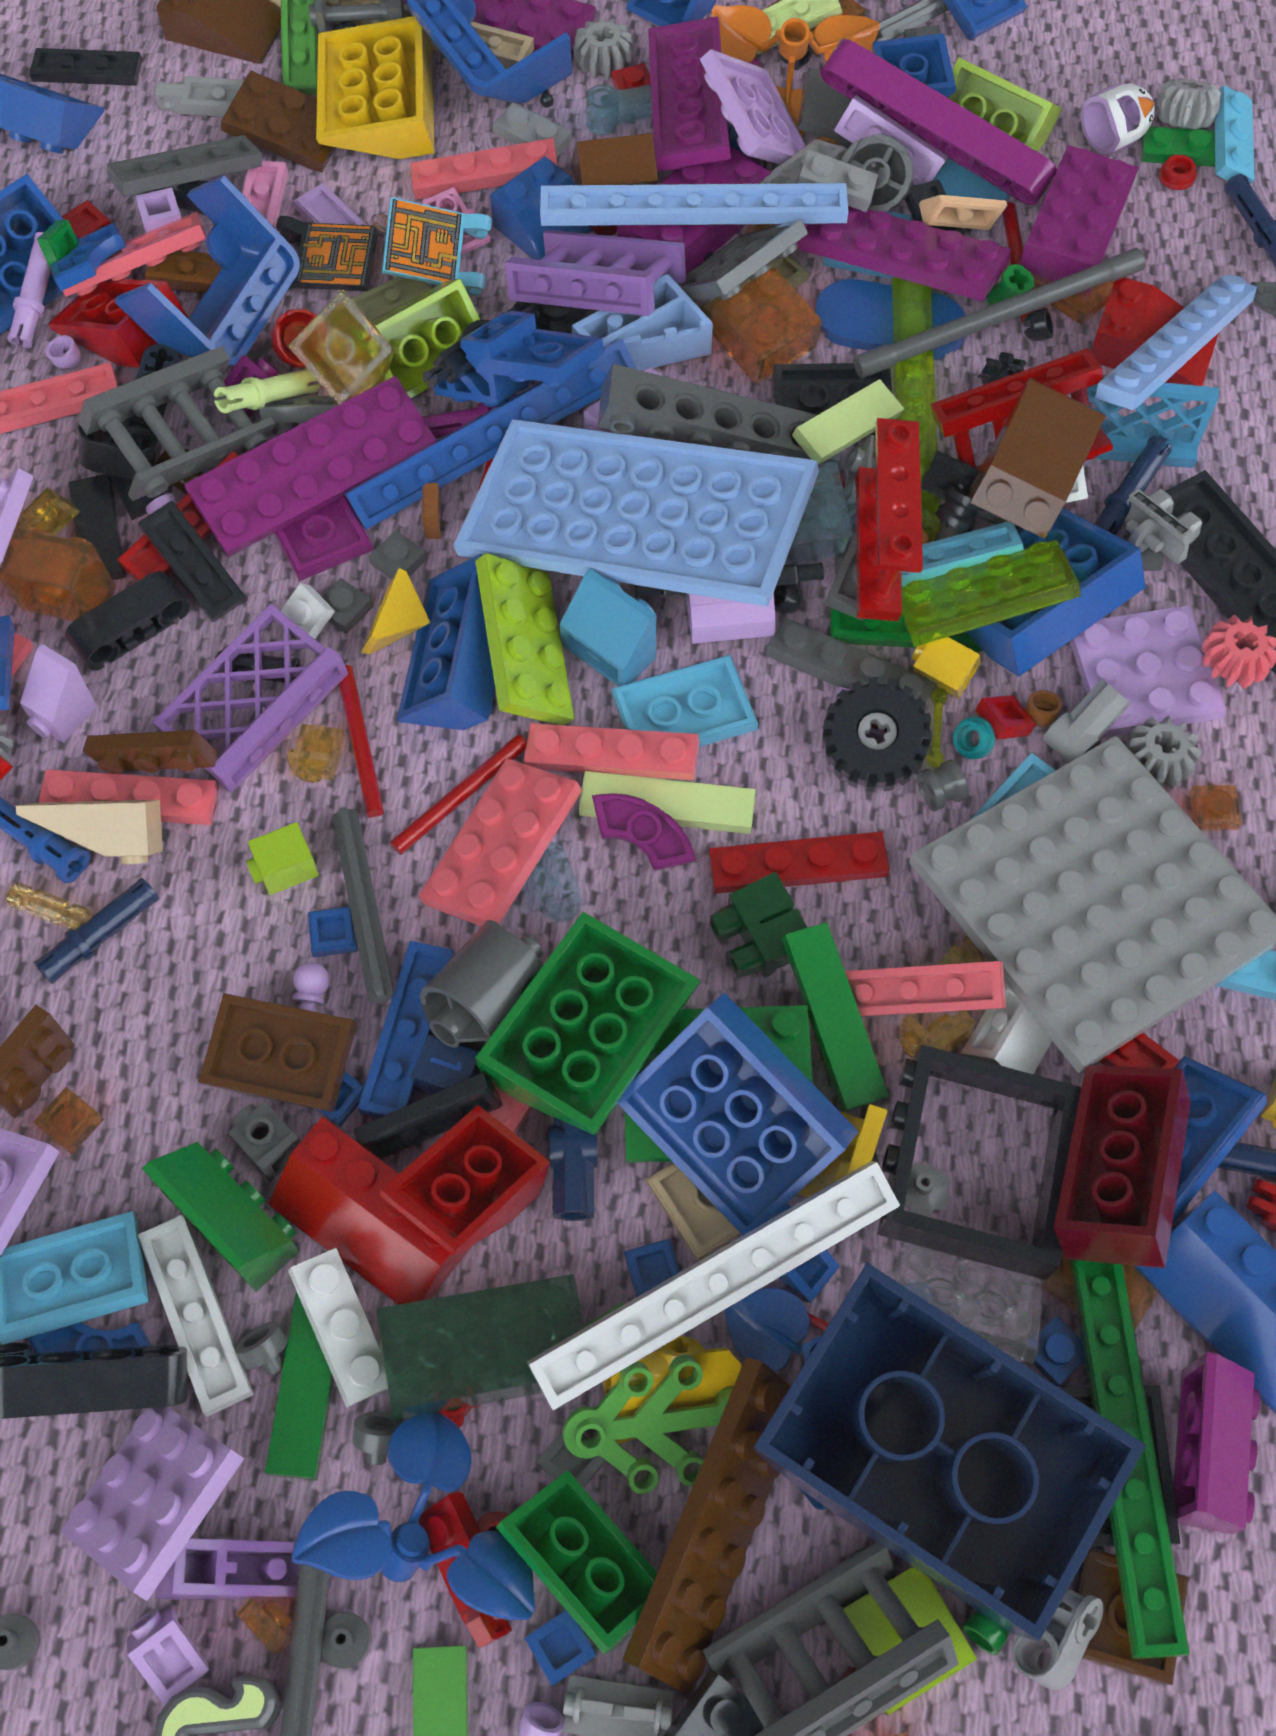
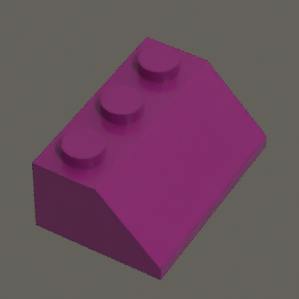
M1206 1352L1181 1371L1173 1489L1178 1524L1235 1534L1245 1530L1246 1523L1250 1524L1254 1515L1255 1498L1253 1492L1248 1491L1249 1471L1254 1470L1257 1462L1258 1447L1256 1440L1251 1439L1252 1420H1256L1259 1413L1260 1392L1258 1389H1254L1253 1372L1216 1353Z

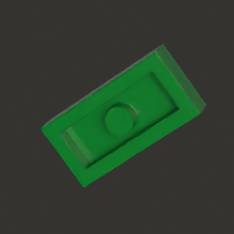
M1150 126L1147 132L1140 138L1141 162L1163 164L1173 155H1185L1194 161L1195 166L1214 167L1215 131Z

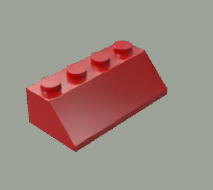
M322 1116L291 1153L268 1205L327 1251L336 1248L345 1265L414 1318H417L472 1246L453 1256L380 1196L381 1189L399 1173Z

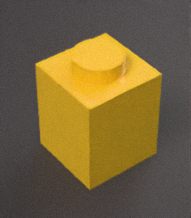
M937 630L934 631L929 640L923 638L912 656V660L915 661L913 667L916 674L937 683L936 686L958 699H960L981 665L980 654Z

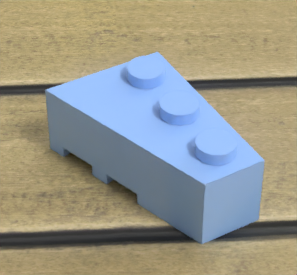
M666 274L653 284L655 310L649 316L597 311L573 324L572 334L601 337L603 339V347L618 338L623 339L637 370L642 371L649 367L655 368L711 355L713 323L672 277Z

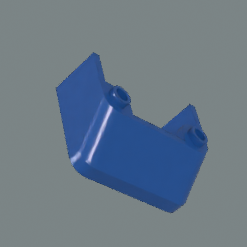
M406 0L409 11L468 87L477 95L509 103L523 104L572 74L571 43L567 33L562 34L508 69H505L470 24L476 15L474 0Z
M222 175L190 190L187 194L189 199L214 223V226L207 235L206 245L212 259L222 268L189 319L152 283L117 296L114 302L158 344L166 345L176 350V352L189 357H194L222 346L231 358L227 366L230 367L236 365L243 354L246 356L296 278L300 269V261L295 249L227 177Z

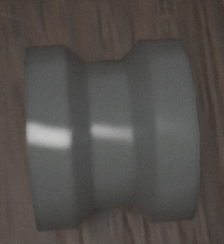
M952 759L941 763L937 770L925 769L917 773L919 791L928 808L933 812L944 808L945 803L948 801L960 802L968 797V787L964 774L959 765Z

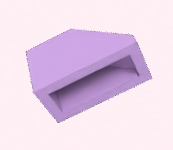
M41 644L36 649L20 703L29 717L27 724L33 731L43 738L47 739L52 735L65 743L97 705L76 665L54 650Z

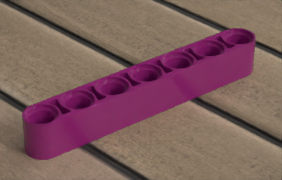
M841 39L820 71L823 81L834 90L851 100L855 95L859 96L947 155V158L1024 204L1036 205L1056 174V166L1047 157L849 39Z

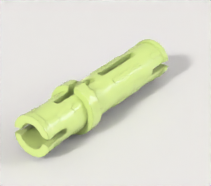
M305 368L301 371L264 379L249 377L242 380L241 384L218 387L214 392V396L226 395L227 398L214 400L217 409L222 413H230L231 411L243 408L257 410L263 408L269 402L308 393H316L320 388V384L308 385V383L320 381V377L313 368Z

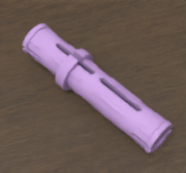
M44 232L35 233V240L20 296L16 297L13 302L15 314L7 340L15 346H19L20 340H22V347L32 348V340L38 318H42L45 311L42 303L51 269L37 241V238Z

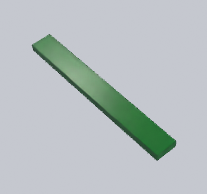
M1068 1259L1091 1393L1092 1409L1146 1444L1109 1513L1132 1659L1187 1656L1190 1652L1122 1264Z

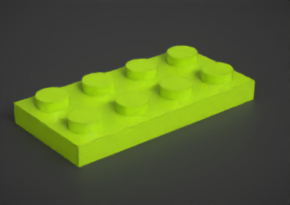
M488 553L483 554L475 563L499 711L556 725H566L574 720V713L550 575L548 572L520 566L516 562Z

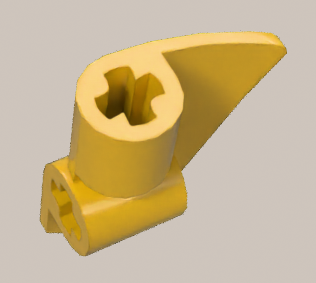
M679 1336L658 1348L657 1351L638 1360L648 1367L653 1376L652 1389L642 1397H631L616 1417L633 1415L669 1373L671 1362L679 1355L688 1354L693 1356L702 1368L703 1378L696 1388L682 1390L666 1410L712 1404L719 1391L728 1386L735 1385L742 1364L727 1347L705 1350L696 1339ZM683 1367L678 1377L682 1379L689 1377L694 1367ZM621 1371L602 1381L605 1395L620 1379ZM633 1374L628 1384H640L644 1379V1374ZM636 1437L620 1439L616 1441L619 1444L636 1439Z

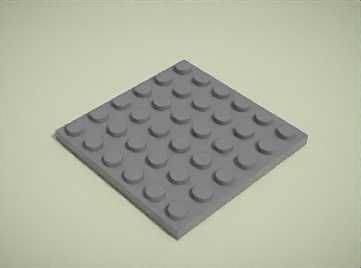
M1117 735L914 852L909 860L910 865L989 962H1003L1005 983L1078 1073H1081L1087 1066L1095 1064L1276 947V914Z

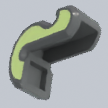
M239 1675L233 1679L232 1686L235 1689L233 1697L216 1688L190 1687L172 1696L157 1716L154 1736H198L270 1728L281 1712L282 1696L276 1684L267 1678L255 1675Z

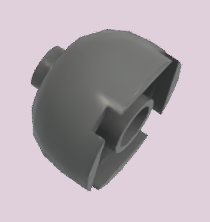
M882 134L872 135L871 137L854 142L843 155L841 161L878 174L871 203L868 207L869 210L888 212L899 206L909 194L914 179L913 162L906 148L896 139Z

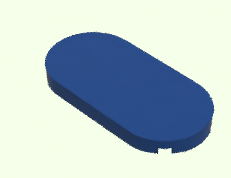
M858 279L841 280L827 286L818 296L815 307V323L818 329L820 327L825 333L827 339L840 346L867 351L884 344L898 342L965 316L962 308L945 295ZM965 337L914 356L912 359L934 361L945 358V354L952 351L954 353L960 348Z

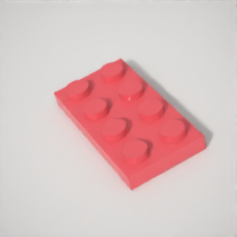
M506 758L419 893L418 897L422 903L479 926H482L487 920H493L500 924L581 794L582 790L578 782Z

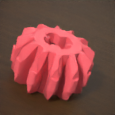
M1233 615L1226 622L1219 620L1202 644L1203 648L1201 651L1205 654L1202 666L1213 668L1211 679L1220 676L1225 678L1227 688L1237 681L1245 690L1253 682L1260 683L1270 672L1269 669H1272L1276 663V651L1274 650L1276 638L1266 636L1267 625L1261 627L1253 625L1252 616L1245 620L1244 623L1236 615Z

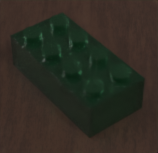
M574 1274L376 1308V1326L390 1420L397 1421L421 1414H434L444 1410L460 1409L468 1405L471 1407L543 1393L526 1361L584 1328Z

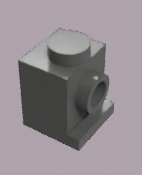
M265 1101L257 1108L253 1104L242 1108L232 1120V1124L235 1127L228 1132L235 1144L269 1182L284 1170L291 1153L301 1142L299 1137ZM266 1127L269 1128V1132L265 1138H254Z

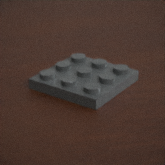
M800 219L741 234L686 274V281L683 284H677L694 303L700 300L702 304H706L720 296L721 300H726L742 290L740 283L747 278L750 280L755 279L770 269L768 263L774 258L781 259L793 253L798 248L796 242L807 235L808 232Z

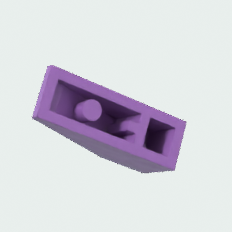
M190 1538L155 1589V1599H296L300 1564L292 1562L295 1542Z

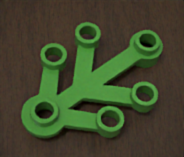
M688 1354L679 1355L671 1362L669 1373L633 1415L616 1417L631 1397H642L652 1389V1374L644 1363L636 1361L621 1370L620 1379L596 1407H580L569 1415L563 1426V1440L567 1449L579 1458L589 1459L600 1455L626 1476L629 1486L634 1492L646 1494L657 1486L659 1480L653 1463L644 1457L635 1458L616 1441L636 1437L672 1465L684 1485L693 1487L704 1460L698 1452L686 1450L666 1433L718 1425L734 1386H728L719 1391L712 1404L666 1410L682 1390L696 1388L703 1378L702 1368L693 1356ZM683 1367H694L689 1377L684 1379L678 1377ZM633 1374H644V1379L640 1384H628ZM588 1429L598 1430L593 1438L589 1440L581 1439L584 1431ZM689 1463H698L696 1471L691 1474L683 1473L684 1468ZM639 1471H650L645 1480H634L635 1475Z

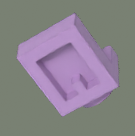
M171 1605L160 1613L157 1609L149 1611L131 1627L130 1632L132 1634L126 1639L127 1655L163 1705L172 1696L182 1692L209 1671L208 1663L179 1624L177 1613Z

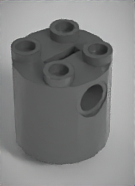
M487 920L419 994L421 1006L434 1035L441 1042L452 1048H457L460 1045L480 1052L542 968L543 963L539 958L543 955V951L539 944L528 936L519 938L505 930L497 922Z

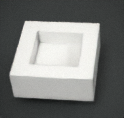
M300 583L281 612L316 639L335 610L310 585Z

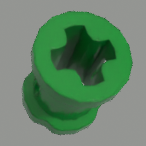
M1013 264L1008 266L1001 276V281L995 283L986 296L988 305H994L1032 290L1035 285L1032 273L1022 265Z

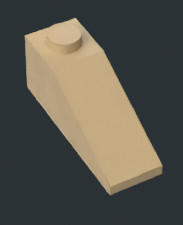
M160 799L39 802L16 806V815L105 857L121 856V864L147 863L149 855L163 852Z

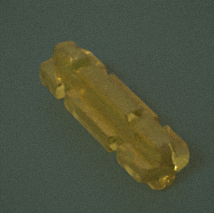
M20 882L13 883L10 891L6 894V901L11 907L23 912L29 910V914L59 926L65 924L67 929L72 928L76 930L92 918L88 908L75 903L69 905V901L39 889L32 891L31 886Z

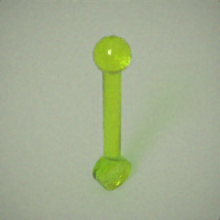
M942 688L935 689L931 696L932 701L935 703L932 751L928 753L926 760L927 764L933 768L940 767V764L944 761V755L940 752L943 703L947 701L948 694Z

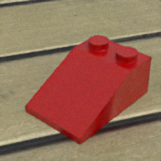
M1126 277L1114 281L1093 342L1092 355L1100 365L1115 369L1185 307L1154 285ZM1218 334L1164 383L1203 386Z
M110 278L98 283L96 289L92 292L78 295L48 325L56 333L70 336L75 343L117 366L139 368L145 349L158 343L114 302L117 296L152 283L188 319L189 317L166 281L135 279L112 281Z
M477 1105L380 1191V1196L455 1256L511 1223L542 1192L550 1161Z

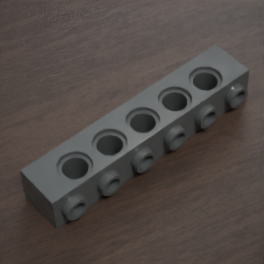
M612 364L601 387L598 427L618 434L811 460L793 438L792 434L798 426L817 415ZM840 452L818 465L819 473L816 481L830 476L840 461Z

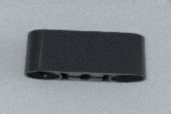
M153 572L74 620L66 629L65 638L90 670L98 671L105 667L103 665L105 662H114L175 624L174 619L186 617L191 604L165 572Z

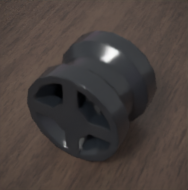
M951 483L947 490L948 498L946 502L939 505L935 514L948 525L962 531L971 532L975 525V514L983 509L970 503V488L958 483Z

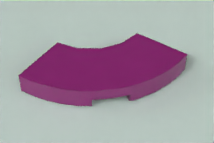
M626 794L592 795L602 840L620 839L636 845L648 857L654 872L697 862L693 847L683 829L670 815L644 799Z

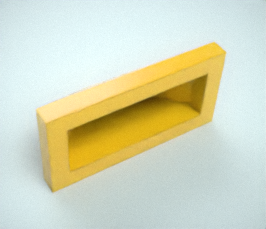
M398 568L390 581L361 650L362 653L372 654L431 623L407 571Z

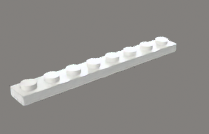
M870 1161L526 1362L552 1410H555L899 1207L900 1204L878 1163Z

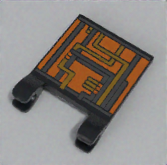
M280 216L277 219L276 229L280 231V234L289 244L300 241L298 252L300 269L288 290L292 288L368 291L379 232L375 226L310 223L290 216Z

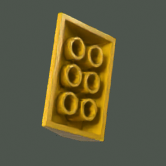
M414 16L318 33L316 127L318 144L395 159L435 153L433 48L428 34Z

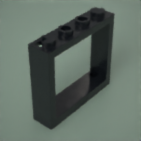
M921 1044L913 1059L905 1058L903 1072L899 1077V1085L906 1087L903 1102L897 1100L890 1123V1128L897 1129L895 1144H888L882 1163V1172L889 1173L887 1182L900 1206L880 1217L877 1235L1047 1280L1060 1267L1062 1249L1054 1225L1081 1087ZM929 1076L1053 1108L1032 1245L904 1210Z

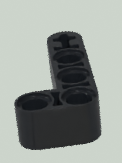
M155 344L146 348L143 352L136 379L179 363V355L176 350L162 344ZM170 401L156 407L167 425L173 408V403ZM135 415L125 419L121 423L152 467L156 466L162 449L161 443L143 417ZM79 424L78 460L85 469L93 472L133 480L137 473L108 431L100 429L86 435Z
M11 1342L2 1345L0 1343V1419L168 1407L182 1404L187 1400V1349L185 1347L157 1345L32 1354V1346L30 1344Z

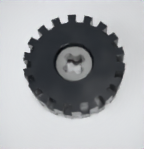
M879 677L869 678L866 685H861L860 680L852 683L851 689L848 692L843 689L836 695V702L834 704L830 703L826 719H824L822 747L823 749L825 748V759L828 765L832 764L834 766V774L839 779L843 776L849 780L848 785L857 788L858 784L866 786V791L875 792L876 787H883L884 792L893 790L894 785L897 783L903 786L909 782L911 775L917 774L922 768L932 740V731H930L932 720L930 713L925 714L924 701L921 697L915 700L912 697L913 689L905 685L903 690L896 687L897 680L889 678L887 684H878ZM872 724L877 725L879 729L887 728L888 732L884 734L883 743L877 744L874 738H866L865 735L870 733V726Z

